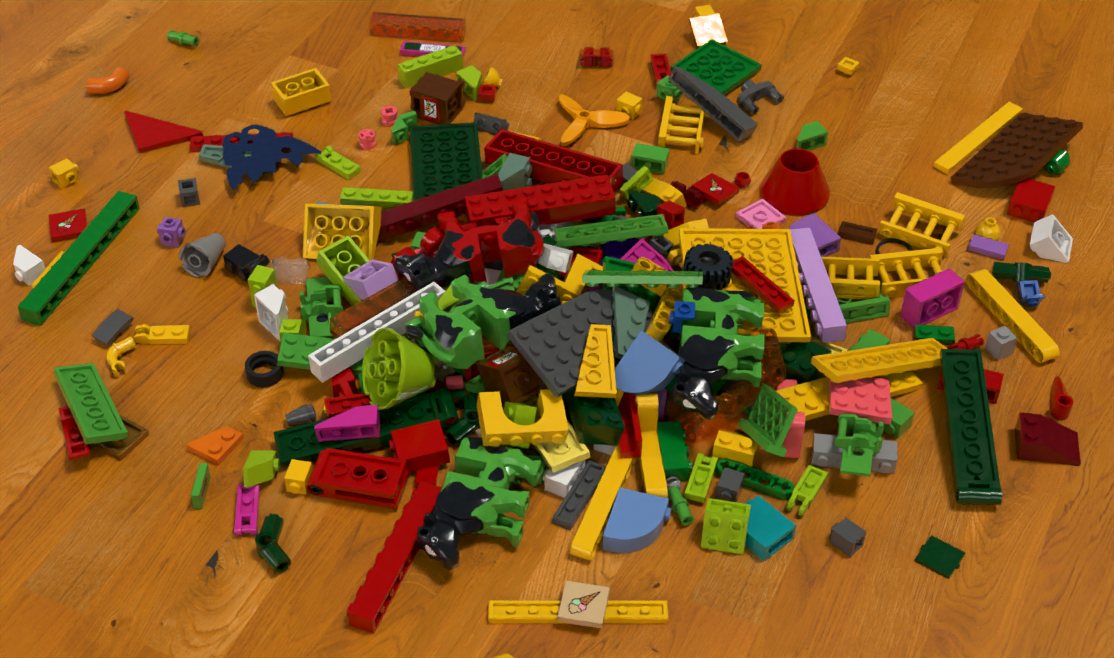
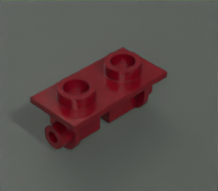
M679 181L671 182L673 187L683 193L686 205L697 209L706 200L703 198L701 191L691 187L686 190V185Z

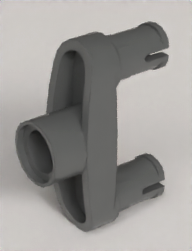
M748 80L743 84L741 88L742 93L738 96L736 102L751 115H754L759 111V107L753 102L769 96L776 104H779L783 101L784 96L769 81L755 84L752 80Z

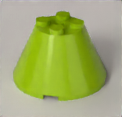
M381 328L372 335L371 339L373 342L370 348L366 347L362 365L363 388L365 395H369L372 401L369 402L370 405H377L378 410H386L427 391L430 387H434L436 383L434 376L436 358L434 355H430V353L390 328Z

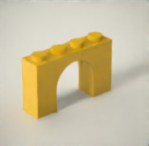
M549 389L540 390L537 400L540 420L531 425H519L510 421L505 416L500 392H479L476 405L483 446L497 447L500 445L517 446L520 444L537 445L540 443L552 442L557 444L565 442L569 428L562 395L556 398Z

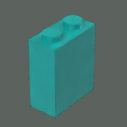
M758 495L753 500L750 499L745 503L751 505L745 546L765 562L794 539L796 525Z

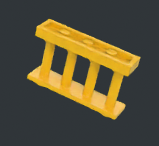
M666 96L658 147L665 148L666 144L669 143L696 145L695 154H698L699 148H703L704 138L701 135L704 117H708V114L699 107L676 105V103H673V96ZM673 113L700 114V118L676 116ZM673 122L698 124L699 126L698 128L672 126ZM671 132L697 135V138L670 136Z
M897 192L893 203V209L896 210L889 223L881 221L879 234L888 238L902 240L921 249L941 248L943 256L948 258L951 244L947 242L953 230L961 232L965 215ZM902 212L913 215L906 228L896 225ZM919 218L930 221L923 234L913 231ZM936 224L947 227L941 240L930 237Z
M941 248L870 255L869 259H879L878 273L883 282L880 290L882 296H888V298L905 296V291L909 286L928 279L922 268L932 267L935 275L942 272L940 265L943 251ZM915 269L919 279L909 280L905 270ZM897 271L901 281L891 282L887 272Z
M821 257L836 298L864 300L879 298L880 280H873V276H878L879 259ZM836 274L847 275V279H835ZM854 275L866 276V280L854 279Z

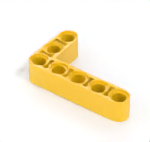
M641 257L631 271L667 270L649 259ZM640 284L661 297L645 332L658 342L663 340L672 325L669 324L670 311L674 312L675 301H681L683 289L687 288L686 284H679V287L675 288L667 287V284H659V287H647V284Z
M657 393L636 394L635 401L642 435V454L638 459L644 493L668 498L657 434L658 395Z

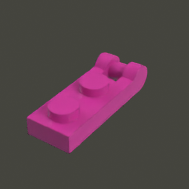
M238 484L235 536H242L243 533L258 534L260 484L248 488L244 487V484ZM243 522H250V524L243 525Z

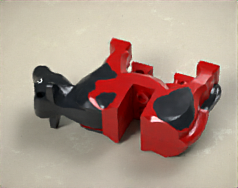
M528 197L511 200L513 216L495 219L496 225L477 227L476 223L460 225L454 211L439 213L437 215L439 227L441 230H444V237L434 256L430 257L423 253L412 256L400 255L395 260V267L397 272L404 275L409 284L414 286L417 291L432 282H452L463 275L468 276L469 282H487L484 263L498 260L503 262L506 279L513 275H525L530 265L536 267L544 251V243L538 233V215L530 211Z

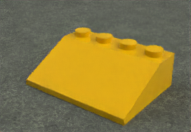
M305 204L303 258L317 259L320 250L349 235L369 260L374 259L381 226V207Z

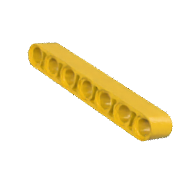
M982 269L967 274V286L994 316L1017 337V341L1038 363L1059 357L1060 350L1058 345L988 270Z
M619 444L612 453L573 539L570 555L592 561L601 542L619 488L625 487L637 459L620 458Z

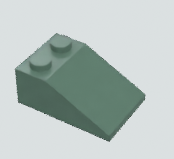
M513 153L509 154L498 173L504 191L532 185L530 157Z

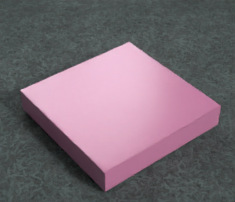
M764 199L736 212V218L747 227H752V229L753 227L755 229H762V224L771 221L775 223L780 222V224L786 222V216Z

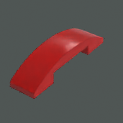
M69 406L58 408L69 460L90 456L89 444L85 443Z

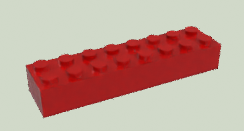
M501 129L484 147L485 163L487 165L494 163L503 154H506L507 157L510 153L530 157V165H532L530 178L546 183L608 174L613 192H615L623 182V164Z
M608 174L465 197L468 223H476L477 227L496 225L495 219L513 216L511 200L528 197L530 211L538 215L539 226L616 214V198Z

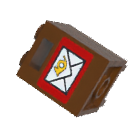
M426 72L410 89V107L412 111L414 110L417 113L418 119L437 125L451 124L463 110V106L466 103V100L462 98V87L465 85V81H455Z
M508 345L485 359L476 362L486 392H500L502 404H505V402L521 403L535 394L538 398L540 390L545 389L541 378L516 347Z

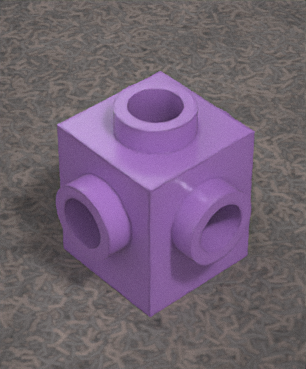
M164 217L157 228L161 245L180 246L185 237V227H183L182 219Z

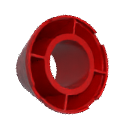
M801 148L784 151L760 184L761 199H764L785 215L806 216L812 211H820L827 205L830 197V190L817 156L811 151Z

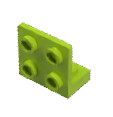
M708 498L701 548L744 554L751 505Z

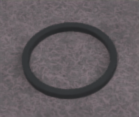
M885 239L876 247V254H880V246L890 242L902 244L909 251H913L909 244L899 239Z

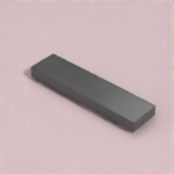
M591 460L587 462L552 517L553 524L568 530L573 528L596 491L597 484L602 478L606 466Z

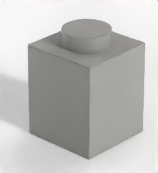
M1006 326L989 332L985 349L996 360H1000L1013 354L1017 337Z

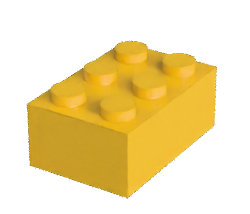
M317 68L271 82L273 99L286 116L332 101L330 85Z

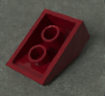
M1019 413L1015 426L1017 459L1080 466L1078 432L1041 414Z

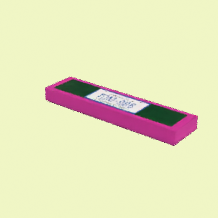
M403 41L400 55L423 56L454 45ZM456 46L464 57L465 46Z

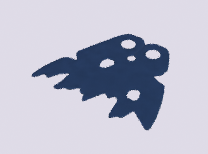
M256 124L243 128L241 133L233 132L228 134L223 139L224 162L228 166H233L226 172L229 184L233 190L237 189V184L242 183V177L245 173L254 183L261 177L262 172L276 173L275 163L282 162L283 158L300 166V162L303 161L301 154H321L320 150L304 141L288 135L276 137V132L273 129ZM258 129L259 133L257 135H250L248 131ZM232 137L240 138L238 143H231L229 140ZM287 147L292 151L290 153H283L281 150ZM251 151V156L247 158L243 156V152Z

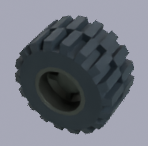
M699 244L696 247H691L686 252L683 271H703V284H699V287L722 290L730 283L733 258L722 247Z

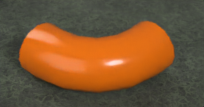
M117 67L106 77H89L86 82V91L88 94L113 92L121 88L128 81L130 75L126 69Z

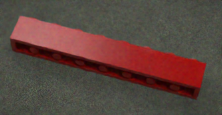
M421 481L417 489H413L411 500L408 504L404 505L401 518L396 520L391 536H387L382 552L377 554L373 568L368 570L365 583L358 588L355 601L350 603L347 608L346 614L349 618L350 626L373 634L375 633L419 551L416 538L417 531L424 525L425 514L427 512L433 513L437 496L442 487Z

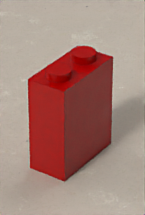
M1029 178L1018 182L1010 200L1007 215L1031 222L1045 218L1056 186Z
M439 419L391 431L392 440H389L391 452H396L393 458L406 460V470H409V473L450 463L449 451Z

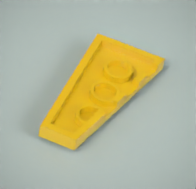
M591 324L574 396L615 398L617 391L611 325Z

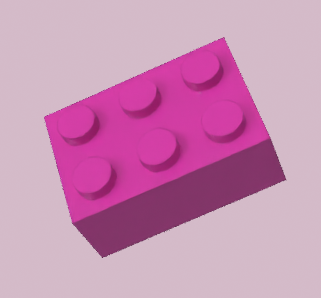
M949 268L928 279H924L916 285L909 286L905 291L900 317L914 328L915 324L926 325L958 309L965 281Z

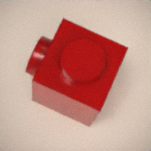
M670 200L657 205L656 215L663 214L669 229L684 224V207Z

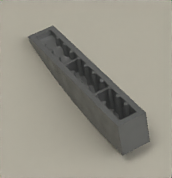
M677 66L673 68L668 80L740 143L752 136L758 124L736 104L694 75Z

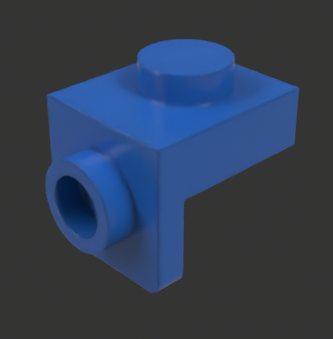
M1038 280L1019 281L1017 283L1021 305L1037 306L1045 298L1044 294H1040Z
M675 301L674 312L670 311L669 324H673V332H681L682 320H695L694 302Z

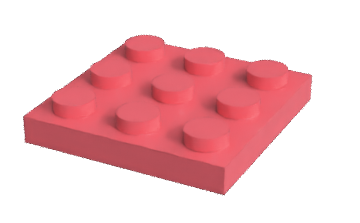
M828 377L829 414L837 416L841 414H856L857 417L868 418L872 422L879 423L882 421L884 424H891L892 409L889 380L872 377L834 383Z

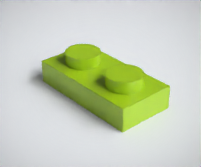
M643 166L620 188L626 201L629 198V191L641 192L653 180L649 168Z

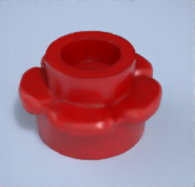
M739 172L734 178V183L741 188L751 183L750 175L746 172Z

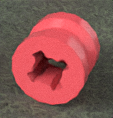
M385 106L381 109L383 125H394L398 118L396 107Z
M372 129L361 130L358 135L360 147L364 150L375 148V132Z

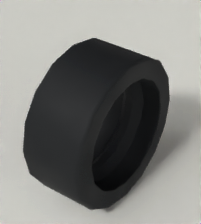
M259 351L247 358L245 372L250 384L264 388L275 385L282 379L284 374L283 366H277L278 354L272 351ZM261 365H272L275 367L268 373L260 374L253 371Z

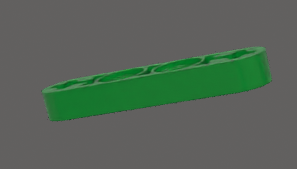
M727 458L720 459L717 462L716 474L718 477H721L723 469L726 467L750 475L749 478H744V487L781 500H788L792 496L794 484L788 479ZM767 480L770 482V484L762 485L759 483V481Z

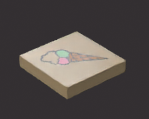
M566 580L558 613V622L602 628L610 587Z

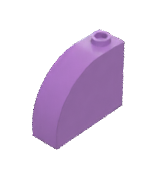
M815 213L797 220L788 228L790 230L810 228L821 257H827L839 251L841 237Z

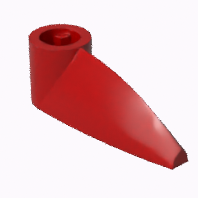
M1056 376L1051 390V415L1057 420H1066L1069 417L1074 401L1071 396L1067 395L1061 378Z

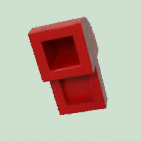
M350 367L332 377L333 397L357 393L355 378Z

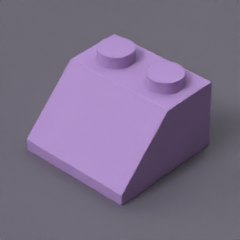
M374 259L343 277L344 281L361 300L369 302L377 301L381 295L393 291L394 287L400 284L392 263Z

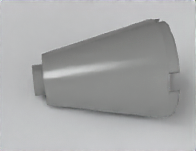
M213 233L184 245L179 251V261L182 260L184 270L195 277L207 276L212 271L226 246L225 239L222 235Z

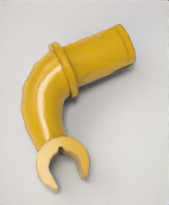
M131 336L119 343H113L107 352L106 360L111 366L115 377L119 378L118 370H123L126 374L125 364L123 361H118V357L136 348L135 341Z

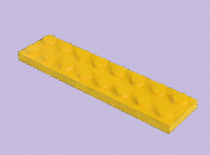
M934 338L812 356L811 364L818 371L829 377L832 382L842 383L844 381H856L862 378L886 376L892 373H903L905 371H916L918 369L941 366L940 350L948 348Z
M912 370L903 373H892L886 376H874V378L889 380L891 397L919 390L923 385ZM828 377L775 390L798 409L797 412H805V421L829 415Z

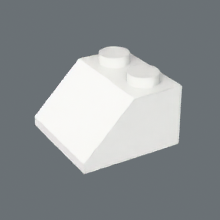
M1052 214L1034 222L1030 240L1031 250L1036 252L1040 258L1068 263L1073 238L1057 218Z
M272 284L254 294L259 322L281 342L279 331L282 319H288V308L285 303L286 295L282 289H278Z

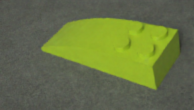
M348 235L320 250L316 264L333 285H338L342 288L341 295L364 319L369 320L400 302L401 298L393 290L389 293H384L375 302L361 300L344 281V276L370 261Z

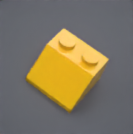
M722 429L719 430L714 442L712 456L719 457V460L727 458L753 467L760 445L750 436Z

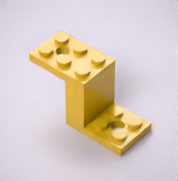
M577 254L563 281L554 277L560 303L562 304L563 301H569L581 295V293H585L590 286H587V283H582V275L586 270H603V266ZM530 265L516 292L524 296L529 287L538 282L539 278L547 273Z

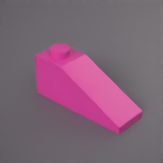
M357 406L315 425L314 429L318 442L380 437L378 406Z

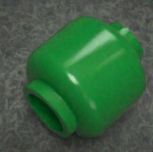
M1061 149L1044 165L1046 171L1050 174H1062L1070 165V156L1065 150Z

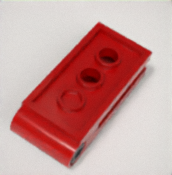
M326 448V450L320 451L307 482L306 490L315 496L398 509L410 474L409 470H406V460Z

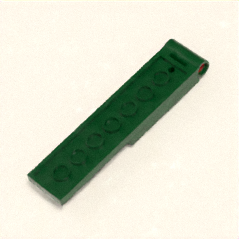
M941 349L940 361L948 418L946 426L956 503L1001 505L1002 491L981 350Z
M442 387L435 391L416 395L386 410H379L380 437L318 442L314 427L330 418L273 432L281 468L289 466L292 459L300 461L317 459L320 451L326 450V448L348 451L362 447L365 452L388 446L389 440H392L391 431L438 419L442 431L447 430L446 427L450 428L460 422L449 388Z

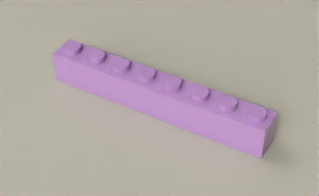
M791 229L803 297H806L807 309L811 310V320L815 322L816 334L820 336L822 343L845 340L847 325L811 229Z

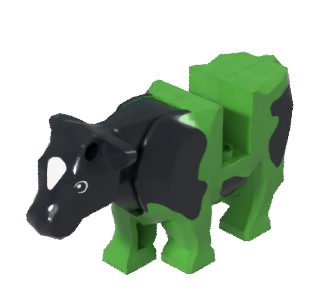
M551 274L542 275L538 282L532 284L523 296L513 290L487 288L485 281L478 285H473L469 283L468 276L463 275L451 282L453 296L459 298L460 302L456 303L449 312H445L439 308L437 294L433 291L419 299L420 312L425 315L424 319L418 316L405 323L407 337L419 342L422 347L428 349L432 355L446 365L457 369H468L476 361L485 359L482 335L501 350L510 341L506 335L509 330L561 305L557 294L556 282Z
M706 287L684 288L681 294V301L695 303V320H682L681 332H679L681 338L678 354L685 362L671 390L672 403L681 405L686 411L698 412L704 418L711 420L717 415L719 405L713 397L711 383L726 379H745L750 381L754 387L759 388L762 378L761 362L753 363L750 360L740 358L753 356L758 360H762L764 334L757 336L739 335L738 327H743L744 324L738 321L745 319L756 327L761 328L764 319V303H761V299H755L754 295L746 291H724Z
M465 437L461 441L458 452L455 454V472H447L444 485L437 496L433 513L427 512L425 514L424 525L417 531L418 548L424 550L429 558L439 561L447 570H453L459 565V539L463 535L487 534L494 537H506L514 547L518 548L523 536L524 521L515 520L502 513L514 512L521 518L525 517L530 504V491H510L509 487L513 483L521 484V480L516 478H525L534 487L537 484L543 485L544 481L542 478L547 469V464L542 459L540 453L533 449L507 445L497 447L483 446L482 437Z

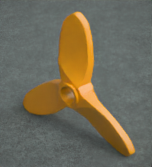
M563 94L559 95L560 104L574 118L573 123L561 137L562 146L574 142L589 127H618L630 121V116L624 112L606 110L590 112L584 110L572 98Z

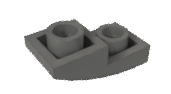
M116 309L98 326L92 337L109 347L119 333L123 334L134 318Z

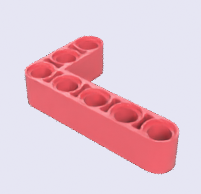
M776 379L775 390L797 385V380ZM805 412L796 413L782 444L787 449L784 456L786 458H800L805 429Z

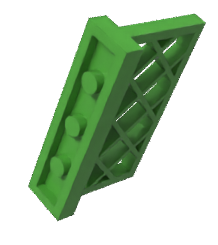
M880 292L879 298L868 300L846 299L848 300L846 302L837 298L846 323L889 316L890 299L888 296L883 297Z
M763 384L748 419L740 418L738 426L765 451L784 457L787 449L782 444L798 409L770 386Z

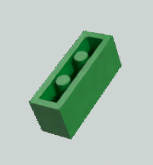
M680 421L657 422V434L665 478L677 477L680 482L688 481L689 473L692 472V462L687 459L689 457L688 444H684V441H686L685 429H681Z

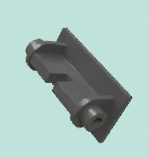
M475 112L474 122H477L478 130L497 134L501 129L509 128V123H507L506 119Z

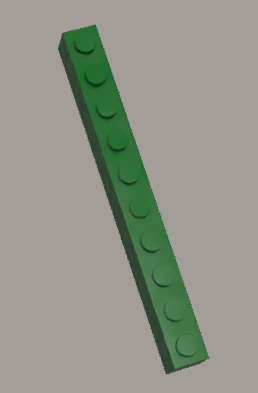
M118 191L25 299L20 302L18 310L23 321L40 326L43 325L140 210L137 195Z

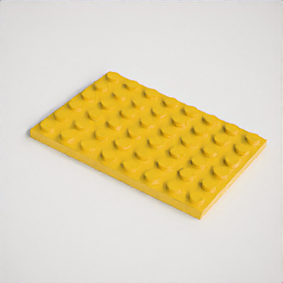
M679 228L683 266L686 252L691 247H696L699 244L717 245V247H722L724 251L730 253L729 255L733 258L732 261L742 256L794 300L793 307L778 314L731 273L730 283L722 290L746 291L754 295L755 299H761V303H764L762 327H756L745 319L738 321L744 324L743 327H738L739 335L757 336L764 334V342H810L811 333L790 229Z

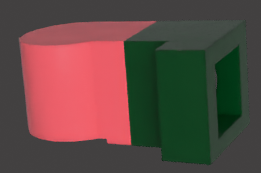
M462 375L446 376V388H449L453 400H462L460 404L455 405L456 410L464 409L465 392Z

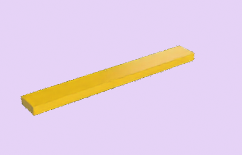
M1008 102L937 159L933 167L949 174L1022 113L1023 108Z
M489 600V624H571L558 622L561 601ZM608 601L603 624H668L667 601Z

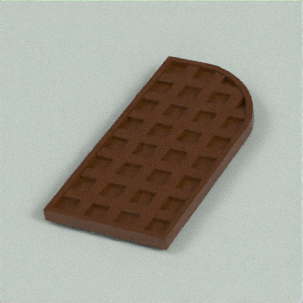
M1020 113L951 176V183L975 188H994L1026 180L1035 175L1083 129V122Z

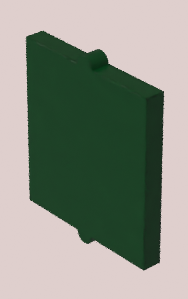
M931 535L925 545H921V551L916 556L915 561L949 579L955 569H959V563L965 556V552Z

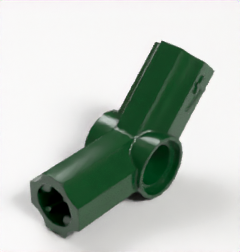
M994 262L992 268L993 277L998 279H1013V281L1018 282L1038 280L1040 283H1048V280L1051 279L1049 267L1033 266L1029 263Z
M469 392L465 395L463 417L458 424L445 431L446 437L454 446L459 445L465 437L475 434V430L480 429L476 405L478 393Z
M269 514L265 516L261 531L255 537V543L259 557L267 562L274 573L281 574L291 565V560L278 545L284 520L277 514Z

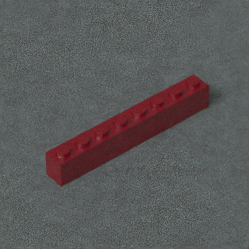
M498 173L382 211L377 242L438 223L437 215L439 213L454 211L455 216L465 214L466 196L504 191Z

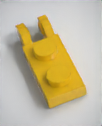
M140 324L135 328L136 334L133 340L139 344L149 345L187 344L190 326L163 325L150 327L147 324Z

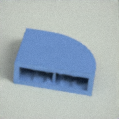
M640 331L615 368L616 388L631 395L656 393L666 387L675 375L679 374L680 370L684 367L683 363L685 360L647 333Z
M619 488L603 535L602 549L617 553H629L639 551L651 545L660 536L665 520H670L672 508H668L669 499Z

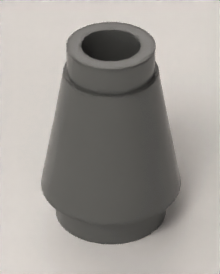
M307 403L285 414L289 426L311 423L317 419L313 404L307 405Z

